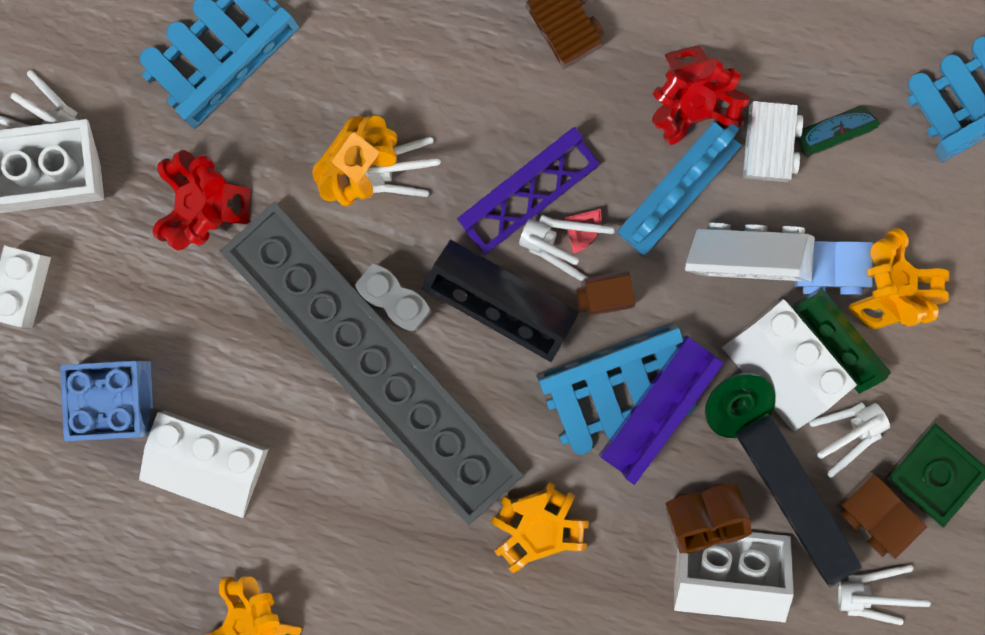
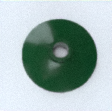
M738 373L726 378L714 388L708 397L705 405L707 424L714 433L721 437L737 438L735 434L737 431L767 413L771 415L775 405L774 389L766 378L756 373Z

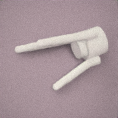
M28 70V77L60 110L52 108L49 112H46L15 92L11 94V99L43 119L41 125L78 120L75 118L78 112L67 106L32 70ZM0 116V124L11 128L29 126Z
M427 137L394 147L393 150L399 155L432 144L434 139L433 137ZM438 158L395 163L390 167L371 164L366 171V175L372 184L373 193L390 192L428 197L430 195L428 190L386 184L385 182L392 181V172L438 166L441 161Z
M542 215L539 221L531 218L527 221L521 234L519 245L582 281L588 277L563 261L565 260L573 265H577L579 259L553 246L557 233L552 231L551 228L614 234L616 229L598 224L557 220Z
M861 402L850 409L828 414L809 422L810 426L815 427L855 416L851 420L854 430L831 443L817 454L819 458H824L858 437L863 440L828 471V477H834L868 446L881 439V433L890 428L887 416L877 403L865 407Z
M912 565L894 567L862 575H850L848 581L839 582V610L847 611L848 616H863L902 625L904 623L902 618L865 608H871V604L929 607L931 602L926 599L872 596L871 586H864L863 584L911 572L914 569Z

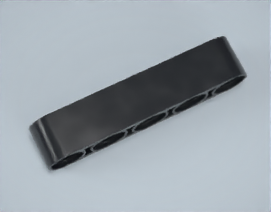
M767 413L737 431L735 434L825 583L831 588L862 569L858 558L771 416Z

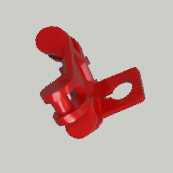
M693 46L665 54V59L670 69L665 74L667 81L663 87H656L652 93L663 104L653 114L652 123L657 129L664 131L663 138L667 144L674 145L680 142L686 136L691 124L709 119H715L727 126L734 124L737 128L743 126L745 118L742 116L743 108L749 105L750 97L742 91L735 89L741 77L740 72L733 68H723V62L715 57L708 59L700 46ZM683 57H695L692 59L693 62L685 63L684 61H677ZM719 99L729 103L728 109L717 108ZM678 112L681 117L674 121L676 113Z
M180 150L174 154L172 160L166 158L157 165L160 177L175 192L174 210L155 223L152 231L153 236L159 241H167L169 247L178 251L185 249L191 243L199 246L204 245L210 238L208 231L217 230L223 222L247 225L249 223L251 189L227 184L221 173L214 171L215 166L210 157L202 155L195 158L190 152ZM236 194L241 201V209L237 215L232 212L231 208L227 207L228 199H232Z

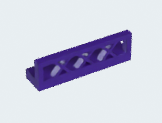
M575 127L571 128L457 218L458 223L484 256L526 224L530 218L535 217L600 166V163L582 142L583 137ZM575 147L589 163L578 173L562 171L564 156ZM559 161L558 170L548 169ZM541 174L557 175L556 190L550 195L533 194L535 179ZM562 176L572 177L561 185ZM530 183L529 193L519 192ZM513 196L529 198L527 213L521 218L504 216L506 201ZM533 199H542L540 203L532 208ZM502 205L500 216L490 215ZM483 219L500 220L498 236L488 244H485L473 229ZM504 221L514 222L503 231Z
M687 335L683 339L684 342L679 344L599 454L603 460L622 472L625 479L633 485L637 483L724 364L715 355Z

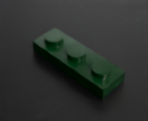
M822 287L794 303L791 308L857 384L854 389L858 394L880 384L888 378L891 371Z

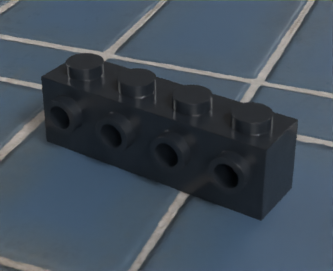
M451 239L434 263L422 287V290L549 362H552L579 314L575 309Z

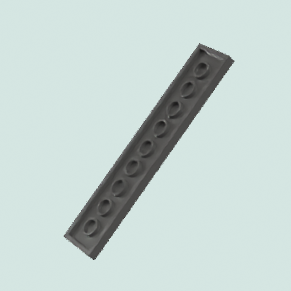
M275 201L220 250L225 258L468 525L474 522L524 476Z

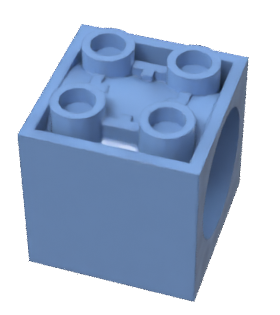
M151 361L60 365L64 441L135 438L150 434L154 423Z

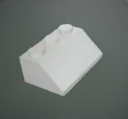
M87 119L0 130V213L104 200L101 164Z
M708 223V229L696 230L686 261L685 271L711 277L812 282L815 237L805 234L804 227L782 226V233L767 232L768 226L745 225V231L730 230L731 224Z
M785 299L774 302L721 347L742 373H756L769 381L775 392V405L773 409L792 432H795L827 411L857 385Z
M160 411L157 412L144 448L139 480L244 518L269 448L174 413Z
M752 532L751 535L741 540L725 544H714L702 551L686 554L679 553L677 547L674 577V611L786 622L794 596L790 536Z

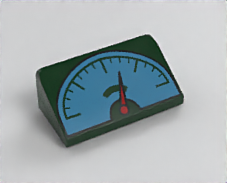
M858 106L803 128L801 137H797L804 156L810 157L870 133L879 128L880 123L866 107Z

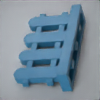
M195 0L193 12L199 19L190 28L181 22L170 24L166 35L172 45L163 54L153 47L143 50L140 55V62L146 71L141 75L149 83L156 79L171 95L166 101L191 127L196 129L300 28L292 16L282 6L280 7L275 0H269L267 3L264 0H218L216 3L213 0ZM234 2L250 18L241 28L224 13ZM207 28L224 43L214 54L198 39ZM181 53L198 69L188 79L171 64Z
M979 37L973 43L971 54L974 60L964 64L961 58L956 55H948L942 60L939 67L942 75L941 79L933 83L928 75L917 73L911 77L908 83V91L911 96L907 97L906 101L910 107L918 105L931 125L926 131L929 137L932 139L938 136L940 139L935 153L942 163L985 139V95L971 75V73L980 68L985 74V37ZM948 86L963 107V109L954 114L939 93V91ZM970 118L972 123L962 128L959 123Z
M713 122L616 233L644 257L742 146L734 139L739 129L734 124H731L723 130L716 122Z
M674 323L536 375L543 394L551 393L552 398L546 400L549 410L557 409L565 433L559 434L562 445L570 443L575 453L584 455L593 446L590 434L604 430L606 436L611 439L633 408L620 410L612 386L625 382L635 406L650 385L647 373L657 369L661 370L676 350V345L684 342L679 328ZM654 353L655 359L642 363L641 358ZM620 367L621 372L610 376L607 375L606 371ZM582 380L586 381L587 385L573 390L572 384ZM591 395L599 420L586 424L577 400ZM696 402L689 410L687 415L691 414L695 410Z

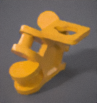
M351 116L347 119L342 130L321 159L313 166L312 177L323 200H337L342 206L347 207L354 204L356 198L362 200L370 198L373 195V187L366 175V171L371 164L390 167L396 163L397 154L393 147L397 144V134L387 129L386 122L382 117ZM346 175L349 177L351 185L349 184Z
M899 228L891 229L884 235V238L879 239L870 249V256L875 267L867 269L866 273L868 278L875 279L877 290L872 292L873 296L851 303L848 308L854 316L872 330L898 322L905 326L918 325L920 322H933L937 319L939 313L937 304L949 301V292L945 290V282L949 281L950 272L941 268H915L905 259L904 253L909 244L907 234ZM918 281L930 284V290H918ZM863 309H880L883 311L881 318H874L867 315Z
M548 482L544 490L512 500L503 496L500 502L503 504V507L498 516L492 517L490 523L512 536L503 541L493 552L498 557L502 555L510 564L508 569L512 574L516 573L528 562L565 550H587V542L583 541L584 529L589 528V520L565 518L575 497L573 493L568 491L567 494H564L554 489L555 484ZM547 502L559 508L557 515L544 509ZM516 512L523 515L517 528L510 524ZM563 528H570L569 540L562 541ZM517 542H519V544L526 551V553H524L523 555H521L514 547V545Z
M226 576L219 582V594L226 602L228 612L222 626L205 635H300L302 629L297 625L279 622L278 615L272 614L270 608L274 604L273 595L271 593L260 594L259 585L255 578L243 576L237 580L233 576Z

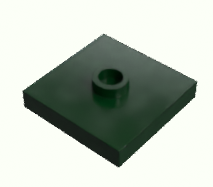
M931 423L884 479L940 527L944 528L985 480V465L936 423Z

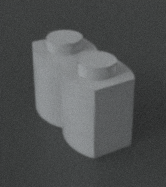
M371 264L355 284L358 292L366 301L385 309L390 319L406 330L416 332L432 312L428 303L419 294L410 289L403 288L399 280L382 266Z

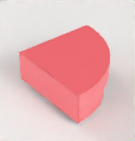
M601 209L565 217L564 219L565 221L601 225ZM567 229L573 254L587 248L594 241L598 233Z

